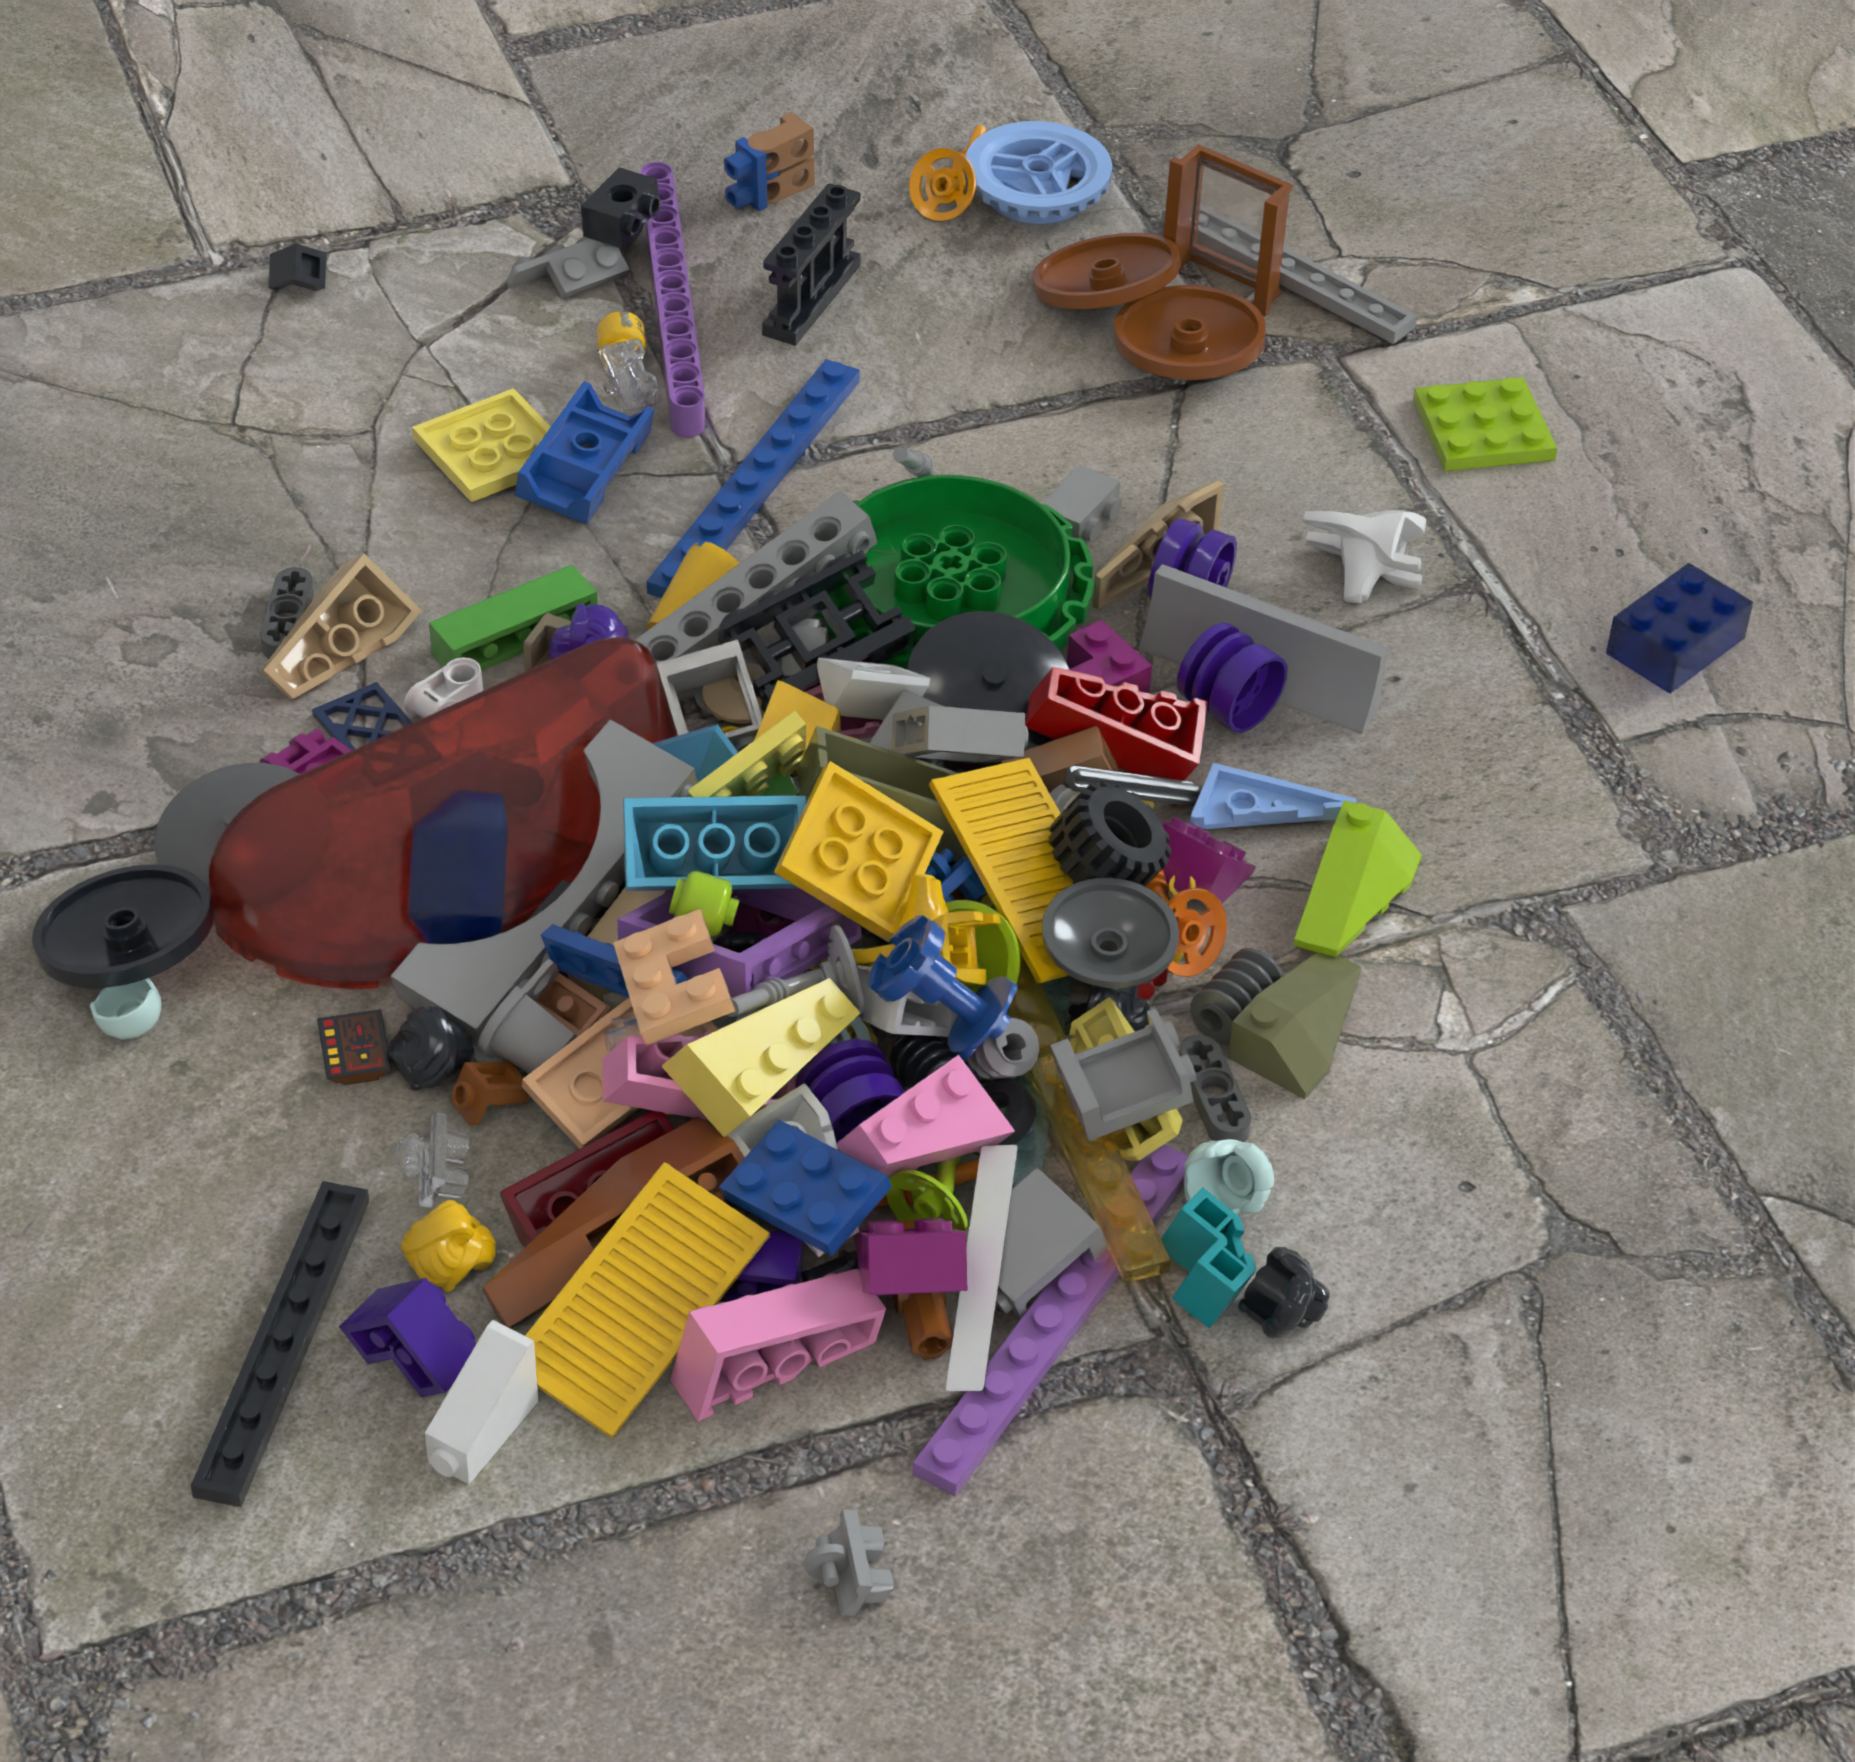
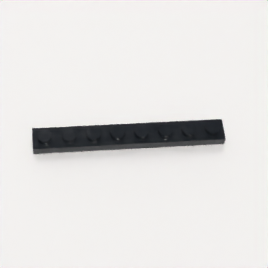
M322 1181L192 1481L191 1491L193 1498L242 1507L369 1204L368 1189Z

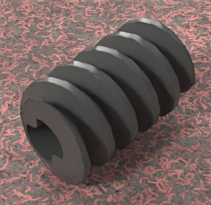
M1246 948L1236 952L1231 960L1225 963L1222 969L1212 977L1211 981L1206 983L1202 990L1193 997L1190 1003L1191 1016L1201 1033L1213 1038L1217 1043L1229 1042L1233 1020L1257 994L1283 977V972L1279 965L1269 955L1260 950Z

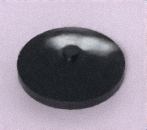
M975 611L949 617L930 628L913 649L906 670L930 678L929 687L922 697L945 707L1025 713L1026 721L1030 695L1053 666L1067 670L1069 668L1055 644L1034 626L1010 615L997 612ZM1027 728L1028 743L1024 751L1054 741V739ZM1002 761L994 762V763H989V764H979V763H968V764H973V765L983 766V767H990V766L1002 764Z
M136 865L119 868L80 882L52 901L42 912L35 924L32 935L33 946L42 969L50 977L61 983L83 988H107L127 985L160 974L193 953L202 944L212 928L214 907L204 882L187 870L167 865Z

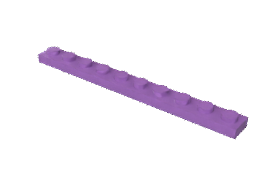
M1162 1145L1140 1160L1095 1220L1102 1229L1108 1249L1096 1260H1093L1086 1252L1082 1253L1046 1285L988 1362L983 1390L967 1391L915 1459L913 1462L914 1476L956 1497L1183 1189L1184 1163L1188 1155L1167 1145Z

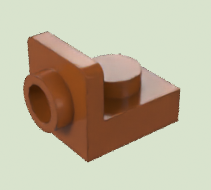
M508 1061L464 1062L458 1080L453 1087L450 1101L471 1126L480 1125L488 1105L526 1104L529 1094L522 1088V1075Z

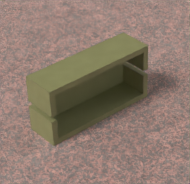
M816 726L797 769L798 786L800 789L799 796H806V803L822 769L831 761L944 831L935 849L936 853L940 854L947 848L954 854V859L952 860L954 862L962 856L968 857L929 787L932 779L959 773Z

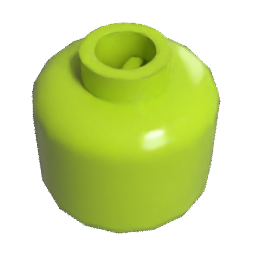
M693 871L687 875L685 880L678 878L669 914L677 917L700 909L710 937H715L720 933L723 924L733 925L739 900L731 898L732 885L728 880Z

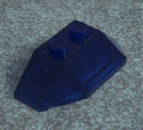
M458 790L413 827L408 917L429 944H459L500 934L504 912L508 825L503 794Z

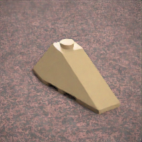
M361 554L345 561L323 586L262 668L261 672L282 693L292 700L349 666L365 659L379 649L398 640L422 610L365 554Z

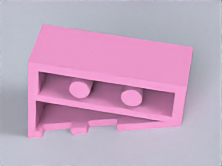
M957 1055L858 1125L836 1145L841 1152L889 1177L900 1170H916L919 1166L939 1161L940 1163L954 1160L958 1156L973 1152L980 1153L983 1146L998 1145L1014 1133L1015 1130L961 1057Z

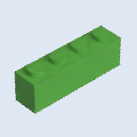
M569 565L429 622L431 653L443 667L456 658L465 657L477 661L481 671L523 654L524 641L546 613L572 620V615L576 611V605L581 603L585 606L598 604L597 591L573 565Z

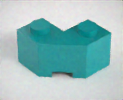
M1202 1187L1180 1209L1156 1246L1189 1272L1172 1299L1186 1309L1191 1316L1197 1318L1210 1329L1233 1304L1257 1269L1253 1256L1245 1253L1241 1241V1236L1245 1231L1240 1216Z

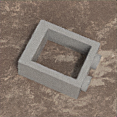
M738 639L656 663L678 736L688 733L677 693L737 676L752 725L724 734L738 752L754 741L763 718Z
M929 705L893 713L892 751L915 759L989 764L1024 757V749L1028 743L1025 713Z

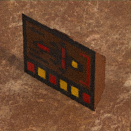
M381 1009L317 1018L327 1079L344 1085L379 1080V1077L384 1076L392 1069L391 1061L386 1056L388 1044Z

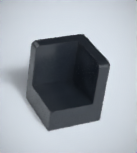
M295 243L271 253L269 288L279 290L293 284L313 291L324 289L327 252Z

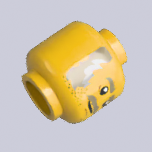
M626 311L612 312L602 318L596 333L599 356L605 363L613 367L625 368L638 363L646 351V331L643 322L636 315Z

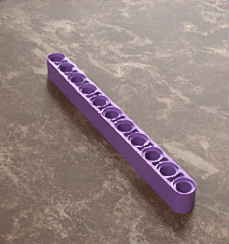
M650 162L641 168L640 174L657 179L658 195L660 196L661 204L658 213L651 217L644 227L670 426L672 432L678 436L694 437L705 430V394L674 175L670 165L663 162Z

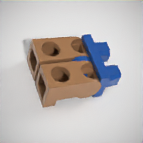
M793 112L781 116L780 125L768 131L754 133L748 140L745 137L736 140V153L724 158V169L727 175L734 181L737 180V183L725 188V199L736 209L750 204L756 210L761 211L767 208V204L775 203L815 185L814 158L811 157L814 155V128Z

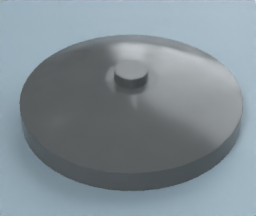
M236 764L203 775L187 785L171 800L161 815L156 828L155 854L159 865L181 868L198 876L209 891L215 911H248L284 899L301 888L316 873L329 849L331 823L320 792L301 774L274 764Z

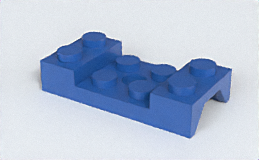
M583 381L518 472L515 496L588 524L604 501L605 489L630 453L636 454L650 434L654 409L647 406L632 416L603 406L592 385ZM589 444L594 448H583L581 446Z

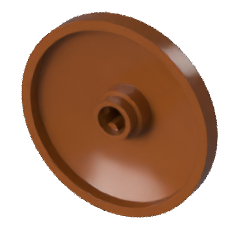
M1119 233L1086 239L1055 251L1035 267L1032 279L1036 296L1048 305L1066 309H1094L1131 302L1160 290L1178 275L1181 263L1177 245L1168 238L1148 233Z
M1176 285L1163 287L1143 298L1127 302L1119 310L1115 318L1114 338L1120 354L1128 362L1144 371L1174 379L1200 380L1229 375L1254 362L1260 356L1265 345L1266 324L1258 308L1235 293L1209 286Z

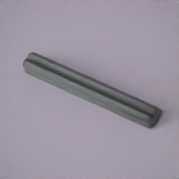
M1073 765L1066 769V777L1063 780L1066 788H1071L1077 792H1081L1092 783L1099 785L1101 782H1109L1114 787L1117 784L1124 787L1128 792L1135 793L1141 800L1193 807L1202 790L1201 785L1191 781Z

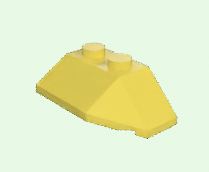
M1108 997L1071 1023L1069 1036L1072 1038L1070 1045L1074 1053L1077 1054L1135 1031L1114 1001ZM1061 1081L1059 1082L1058 1088L1083 1143L1093 1159L1139 1161L1179 1134L1183 1120L1176 1108L1088 1141Z

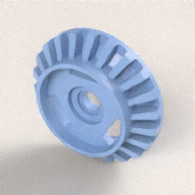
M1024 121L1002 125L979 136L970 145L966 153V158L971 163L976 178L974 194L983 197L984 203L990 205L1003 216L1024 223L1047 224L1069 219L1080 211L1085 210L1087 205L1096 204L1100 200V195L1107 193L1109 183H1111L1112 161L1105 147L1089 134L1059 123ZM965 172V179H966V182H967V184H968V179H967V175H966V172ZM1072 176L1079 183L1073 186L1072 188L1068 189L1069 182Z

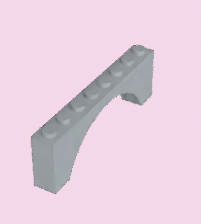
M609 720L584 749L589 775L600 795V822L590 855L571 885L545 910L509 931L493 937L459 944L418 943L391 975L397 997L415 1009L429 1005L439 1007L447 1019L460 1024L465 1029V1032L472 1038L473 1045L478 1047L481 1032L499 1005L516 986L522 989L543 963L550 959L541 934L554 924L570 931H578L585 936L596 914L602 907H608L615 900L619 887L625 881L623 799L688 797V790L697 784L695 768L616 722Z

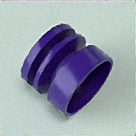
M1221 622L1203 632L1189 648L1179 668L1177 690L1183 698L1190 702L1194 698L1208 701L1206 711H1210L1214 719L1234 732L1243 733L1253 729L1263 721L1274 708L1283 692L1287 680L1288 666L1282 657L1264 645L1254 644L1250 636L1241 633L1232 624Z
M851 1039L837 1042L822 1049L800 1070L796 1077V1088L805 1083L828 1112L836 1144L858 1125L905 1093L900 1082L896 1080L890 1064L887 1063L881 1048L869 1040Z

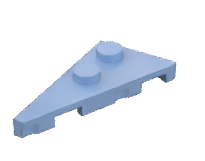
M1213 763L1190 816V822L1203 829L1334 820L1337 818L1344 800L1356 803L1357 799Z

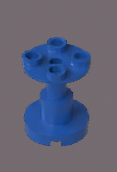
M924 915L917 916L904 924L889 940L896 947L891 951L888 958L881 953L879 954L871 969L868 986L886 1002L897 1001L910 991L927 1004L940 1001L958 1015L949 1033L948 1047L955 1055H959L962 1060H966L989 1036L996 1039L1006 1030L1010 1023V1016L1006 1012L1017 992L1018 986L1006 976L996 977L980 987L975 993L955 978L957 968L939 954L945 939L943 928L929 917L927 919Z

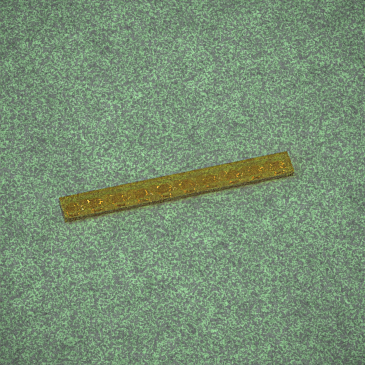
M1020 953V971L1016 983L1018 989L1006 1014L1010 1018L1024 1020L1034 1029L1038 1036L1040 1047L1038 1059L1032 1069L1028 1071V1074L1092 1214L1102 1229L1108 1249L1124 1284L1170 1272L1171 1259L1112 1134L1109 1133L1088 1141L1057 1074L1050 1046L1067 1038L1041 983L1037 984Z

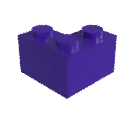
M427 1278L377 1289L339 1325V1328L367 1364L392 1359L420 1397L446 1393L452 1387L476 1346L472 1330L456 1318L446 1305V1298L443 1292L436 1285L429 1282Z

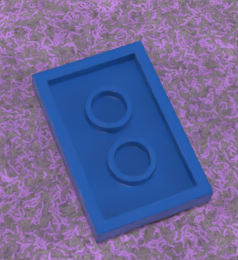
M778 1120L719 1186L724 1199L830 1256L837 1252L892 1188L887 1175L781 1120Z

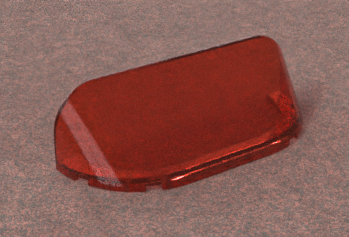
M610 637L590 642L286 780L260 794L247 804L229 823L219 838L211 857L208 877L211 901L214 908L216 934L244 959L250 962L259 959L275 966L277 975L329 988L374 989L379 987V979L391 978L393 972L418 943L459 944L493 937L525 923L562 880L570 884L574 881L587 861L596 840L601 811L600 795L589 775L584 749L609 720L616 722L650 743L678 736L653 654L642 643L630 638Z

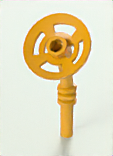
M982 125L974 127L967 148L963 149L961 153L953 149L938 148L923 155L915 164L909 180V192L913 205L924 217L934 221H949L960 216L968 208L974 197L976 178L974 169L966 158V153L970 145L979 136L987 132L986 127ZM940 159H953L952 168L943 167L935 170L931 165ZM965 172L968 179V188L966 194H964L966 189ZM923 176L926 177L925 191L928 197L927 201H924L921 191ZM956 201L958 207L948 212L936 211L940 203L950 204Z

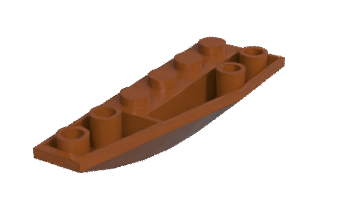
M696 1117L620 1158L482 1288L484 1295L501 1323L511 1329L547 1309L664 1162L670 1164L671 1167L729 1206H733L732 1202L723 1198L719 1186L745 1158L733 1139L727 1135L723 1137L715 1127Z

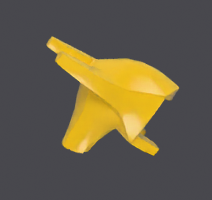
M913 875L906 910L898 930L917 916L924 915L927 919L929 917L945 931L944 943L939 954L957 968L955 978L967 988L986 985V969H978L975 927L1001 924L1000 915L966 910L949 913L943 897L941 881L932 875ZM891 944L853 951L856 965H871L873 967L880 953L888 958L896 945Z

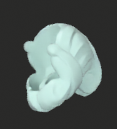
M1233 1139L1204 1142L1199 1144L1189 1154L1184 1163V1191L1187 1202L1203 1187L1237 1215L1242 1212H1260L1269 1198L1270 1188L1274 1186L1272 1165L1264 1151L1260 1150L1254 1143Z

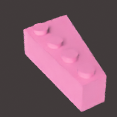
M715 1031L703 1032L698 1036H682L679 1033L647 1046L642 1036L626 1037L602 1058L603 1101L708 1120L661 1066L687 1044ZM794 1075L755 1113L796 1089V1076Z
M858 1269L838 1274H828L822 1278L799 1284H789L782 1288L756 1295H746L740 1299L713 1306H703L689 1312L670 1381L697 1422L714 1415L712 1406L731 1398L733 1403L737 1405L752 1398L753 1391L751 1389L763 1383L776 1379L779 1385L795 1379L796 1375L808 1363L816 1361L819 1367H822L875 1343L886 1307L877 1295H869L863 1292L860 1271Z

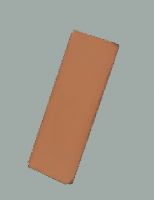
M560 973L536 1000L537 1004L572 1031L576 1038L612 1011L611 1007Z

